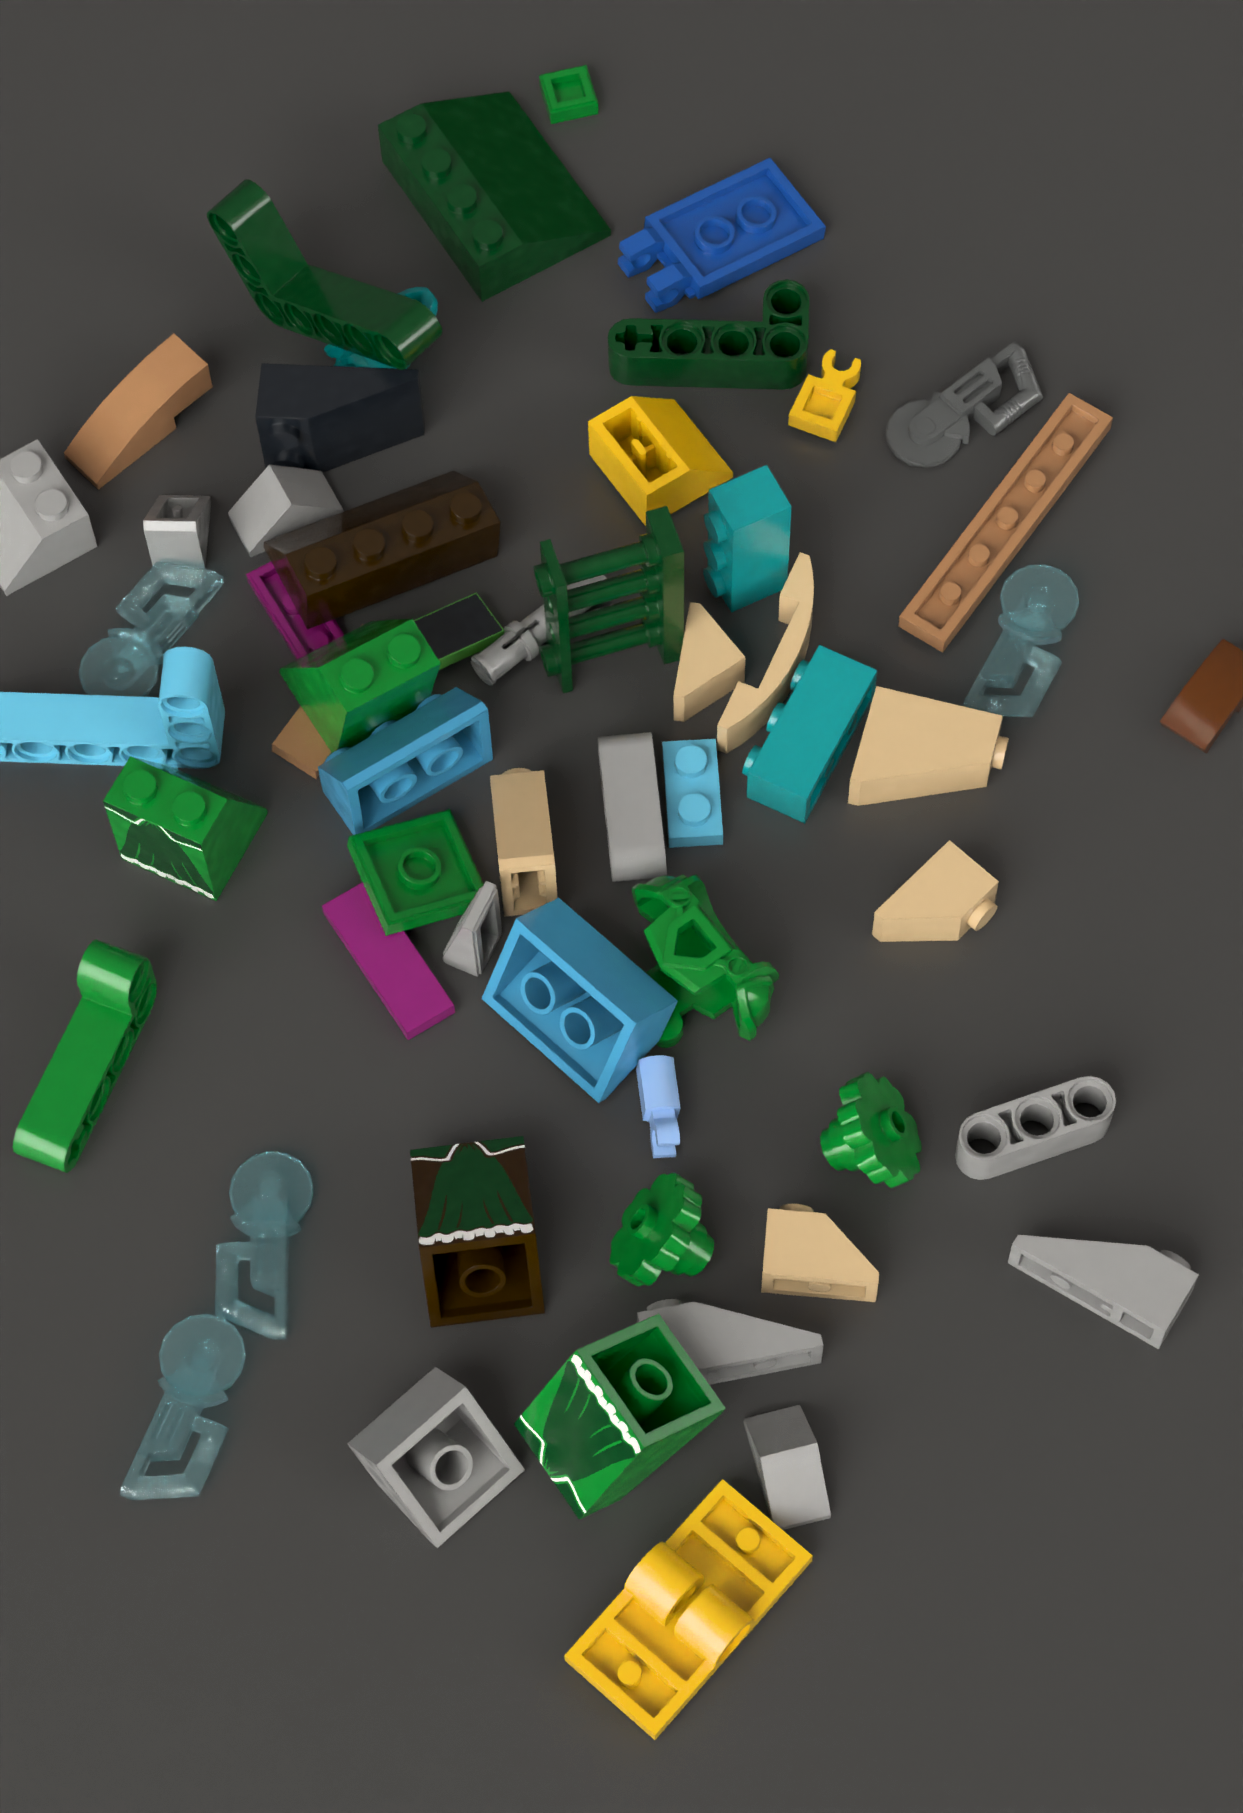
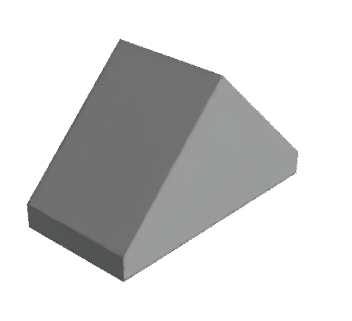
M269 464L229 510L228 517L251 558L265 552V541L342 513L344 510L322 471Z
M158 496L143 520L144 534L153 569H206L211 496Z
M796 1405L744 1418L745 1430L770 1520L782 1530L831 1518L818 1443L801 1406Z

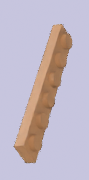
M1068 393L901 613L898 627L943 653L1109 432L1113 417Z

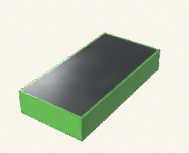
M477 592L414 620L441 662L439 670L484 650L504 635V629Z

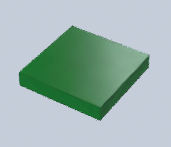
M450 809L355 834L348 838L347 848L386 936L463 915L479 888L484 885Z

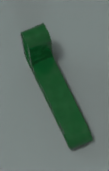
M245 179L208 211L207 219L254 302L273 324L401 370L409 366L442 335L440 322L429 308L421 302L307 264L268 194L255 182Z

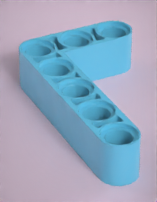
M175 647L167 650L164 653L159 697L0 692V762L124 766L129 757L132 756L174 768L202 769L214 767L220 763L225 707L213 659L210 654L193 647Z

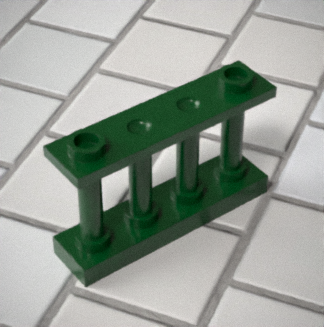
M667 506L646 512V534L639 536V542L559 564L551 539L540 542L541 564L533 566L539 592L542 598H544L547 644L540 646L539 650L547 676H557L563 694L573 691L572 665L646 643L649 648L658 647L664 665L680 660L684 638V550ZM636 565L640 566V569L567 590V585ZM640 592V597L569 617V612ZM641 619L639 624L570 643L572 638Z

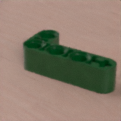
M788 279L778 280L770 284L765 290L763 297L762 322L623 319L615 323L608 333L609 372L614 380L630 386L792 389L801 384L807 372L809 339L808 291L802 284ZM781 312H789L792 314H781ZM678 352H686V353H689V354L679 355V354H675V353H678ZM735 353V354H740V355H739V356H729V355H727V354ZM778 355H789L791 357L784 358L779 357Z

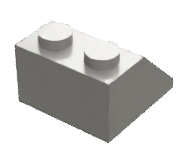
M38 439L0 459V587L5 595L8 596L98 547L88 513Z
M434 1367L347 1443L377 1485L436 1548L442 1545L525 1470L466 1386L437 1367Z

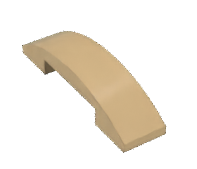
M799 553L780 593L778 621L789 625L759 688L738 681L717 725L718 751L727 754L756 734L768 722L777 703H783L791 691L790 683L799 663L805 660L812 628L814 580L810 555Z

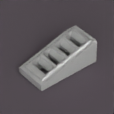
M485 881L484 885L479 888L460 918L443 951L442 959L444 963L477 977L485 969L502 935L496 884Z

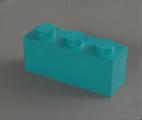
M767 465L711 488L708 491V513L704 514L708 540L703 543L708 559V567L703 569V575L712 595L715 598L722 596L731 613L782 591L788 578L792 506Z
M821 645L816 649L810 662L802 660L796 668L790 683V689L794 691L786 704L778 702L770 715L766 731L770 734L762 747L754 745L744 763L742 774L747 776V798L805 824L872 702L876 689L877 670Z

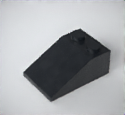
M262 363L255 418L265 469L271 464L318 470L323 473L423 436L425 433V421L419 370Z

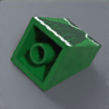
M132 756L127 760L103 800L121 859L214 901L218 900L268 814L267 808L174 767Z
M658 1313L575 1350L516 1420L514 1425L580 1520L621 1500L721 1415L726 1408Z

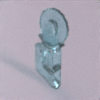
M157 561L140 579L137 585L131 589V592L115 607L119 615L135 627L133 629H108L109 637L100 639L98 643L88 648V651L81 659L79 678L83 690L88 695L146 697L157 682L158 665L163 664L164 653L171 649L199 617L198 613L222 587L224 577L213 570ZM165 584L181 585L196 589L189 598L164 594L147 613L142 611V608Z
M1045 564L1027 565L1014 571L1004 581L1000 594L1003 613L998 618V623L1003 628V631L963 703L964 707L1009 717L1034 716L1062 664L1057 656L1036 647V645H1048L1061 641L1062 632L1060 630L1065 629L1075 618L1080 602L1078 588H1076L1070 576H1067L1058 568ZM1026 664L1035 667L1020 696L983 694L987 687L1013 688Z
M264 1152L253 1155L239 1166L231 1179L229 1190L231 1206L235 1214L230 1216V1219L236 1228L251 1237V1242H225L216 1246L215 1315L273 1340H287L289 1237L301 1231L298 1221L303 1219L310 1208L314 1193L311 1174L300 1160L288 1153ZM250 1260V1280L253 1289L275 1297V1315L238 1300L239 1261Z
M205 1313L188 1316L173 1325L163 1338L159 1360L164 1377L157 1381L164 1391V1395L124 1479L120 1496L133 1501L157 1498L199 1497L229 1430L226 1426L202 1417L200 1414L203 1408L217 1406L228 1401L224 1391L232 1387L242 1374L246 1359L243 1338L235 1326L221 1316ZM192 1432L201 1434L184 1474L144 1477L150 1462L180 1460Z

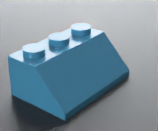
M455 687L443 695L435 694L426 698L418 705L414 712L400 720H391L381 724L372 732L369 738L351 748L343 747L330 754L324 764L318 766L322 790L351 833L355 835L379 827L492 761L493 752L488 708L481 700Z
M560 898L515 919L481 998L598 1103L604 1101L637 1066L639 1059L644 1058L658 1043L678 1000Z

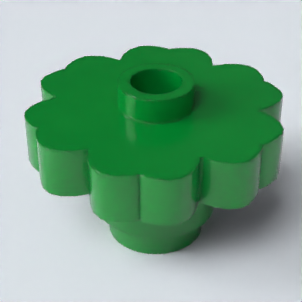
M870 1072L848 1080L839 1089L843 1106L837 1109L838 1117L832 1119L829 1127L823 1129L820 1135V1144L826 1160L837 1171L847 1169L854 1172L861 1170L867 1174L874 1184L884 1181L890 1188L912 1180L914 1175L920 1172V1164L916 1154L921 1152L922 1144L915 1119L905 1111L901 1093L892 1086L887 1078L883 1076L875 1079Z
M675 1172L668 1175L661 1174L655 1179L650 1190L643 1188L637 1193L632 1203L622 1215L621 1223L623 1227L618 1230L611 1241L609 1261L610 1264L618 1268V1276L637 1287L642 1285L650 1286L656 1281L661 1270L669 1271L674 1275L684 1273L692 1277L705 1268L713 1254L714 1239L707 1234L706 1227L699 1223L702 1213L700 1208L702 1205V1195L694 1191L693 1183Z

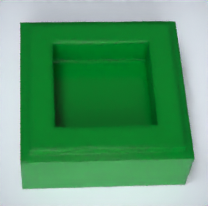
M587 65L539 75V86L551 124L599 114L598 101Z

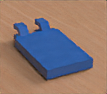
M768 158L646 216L644 229L619 243V249L624 255L618 257L617 264L629 278L649 270L657 259L665 267L664 269L647 277L646 284L651 290L645 293V300L653 311L658 313L677 305L685 294L689 299L696 296L699 300L824 239L826 226L774 161Z

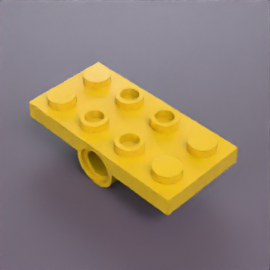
M722 1479L666 1542H659L641 1559L629 1575L620 1594L564 1655L565 1661L649 1736L656 1740L809 1566L813 1555Z

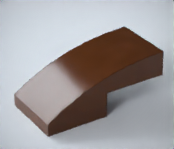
M1222 639L1173 701L1160 720L1161 725L1207 754L1235 711L1239 713L1243 707V651L1227 640Z

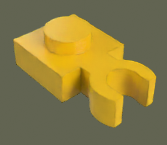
M830 349L822 359V379L808 374L789 413L788 426L836 442L855 404L856 391L851 388L860 379L861 360L855 358L848 370L838 371L834 368L836 351Z

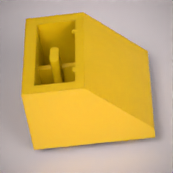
M631 396L588 421L589 455L645 526L647 511L667 506L671 515L708 493L709 489L733 478V471L675 399Z

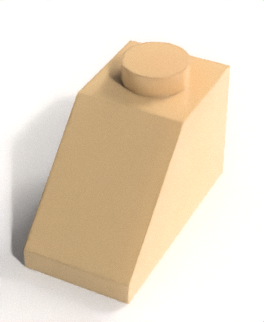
M949 840L874 912L872 935L880 942L958 941L971 927L978 931L993 917L998 907L995 904L999 881Z
M785 1204L779 1209L768 1208L761 1293L876 1302L879 1272L826 1213L814 1212L811 1207L802 1204Z

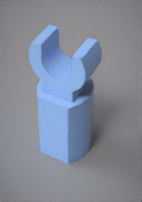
M666 1055L648 1056L639 1059L636 1073L643 1121L650 1123L653 1158L676 1157L675 1145H680L677 1118L681 1107L674 1057Z

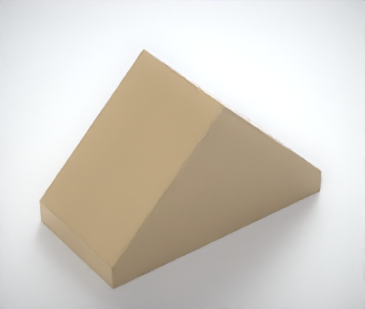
M694 602L689 604L673 695L674 721L685 722L734 690L738 681L745 683V656L700 603Z

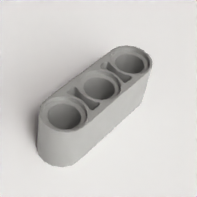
M643 732L597 737L612 882L652 879L667 875L652 733Z
M1085 1076L974 1113L967 1117L960 1127L955 1151L956 1164L961 1172L968 1177L984 1180L1095 1143L1102 1139L1109 1129L1116 1104L1115 1093L1111 1086L1101 1078ZM1079 1103H1089L1097 1107L1101 1114L1097 1117H1085L1079 1114L1074 1106ZM1026 1121H1037L1045 1125L1049 1132L1044 1135H1032L1026 1132L1021 1124ZM974 1139H986L993 1143L996 1150L991 1153L982 1154L974 1151L968 1143Z

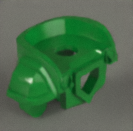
M684 874L677 877L662 875L650 880L646 884L637 883L633 886L631 891L638 912L642 917L651 922L644 930V935L658 963L649 971L644 972L678 1000L656 1045L661 1048H670L678 1044L683 1035L684 1024L682 1016L692 1009L697 1010L702 1015L716 1019L732 1008L739 1036L748 1041L752 1040L756 1036L757 1028L770 1013L771 996L775 989L773 983L779 980L777 970L770 962L752 963L740 950L717 918L705 884L697 874L686 877Z

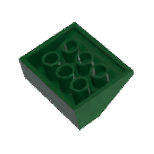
M509 91L421 103L378 124L382 162L482 302L611 236V229Z

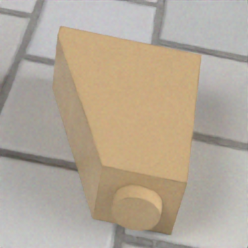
M876 686L850 778L848 804L861 806L987 787L991 768L1002 770L1009 738L1000 736L1003 716Z
M514 768L505 771L501 775L490 776L504 917L524 915L558 898L544 770L531 771L526 768Z

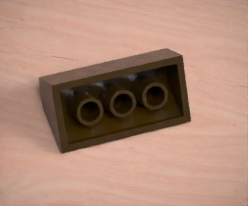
M451 471L264 542V549L308 630L497 557L501 522L478 481L456 471Z

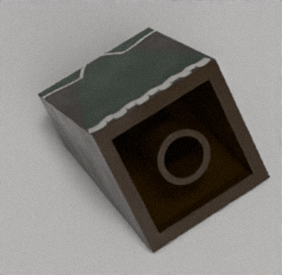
M518 1136L410 1150L418 1243L431 1328L544 1314L545 1309L524 1137Z

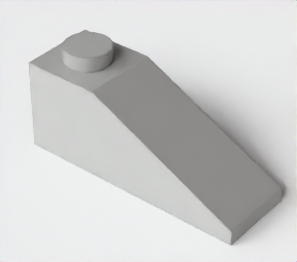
M1017 1235L1012 1243L1008 1264L1157 1349L1161 1347L1188 1301L1199 1274L1190 1270L1189 1263L1176 1253L1168 1250L1158 1252L1147 1245Z
M677 1299L660 1300L650 1304L647 1307V1311L637 1312L638 1322L658 1313L709 1385L822 1363L823 1341L821 1334L698 1302L681 1304V1301Z

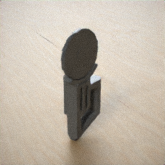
M1014 341L991 359L989 357L943 392L933 391L931 401L926 399L910 401L897 408L889 418L885 431L889 449L897 459L907 463L909 466L929 468L940 466L946 461L951 460L960 449L961 441L962 444L968 445L970 435L969 421L971 419L979 423L989 434L997 435L1043 399V394L1026 350L1017 341ZM1010 366L1019 392L992 411L989 406L1001 396L1002 380L999 373Z

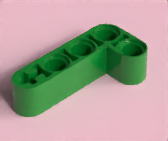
M98 939L93 940L88 945L78 968L77 985L82 998L19 1122L13 1140V1152L15 1154L65 1173L70 1172L79 1160L148 1019L157 994V981L150 960L147 957Z

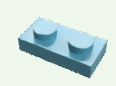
M716 739L662 742L669 848L723 845Z

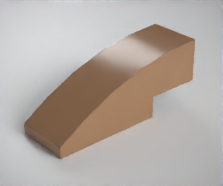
M175 333L172 334L124 377L102 401L65 450V459L99 490L177 429L174 417L213 387L208 364Z

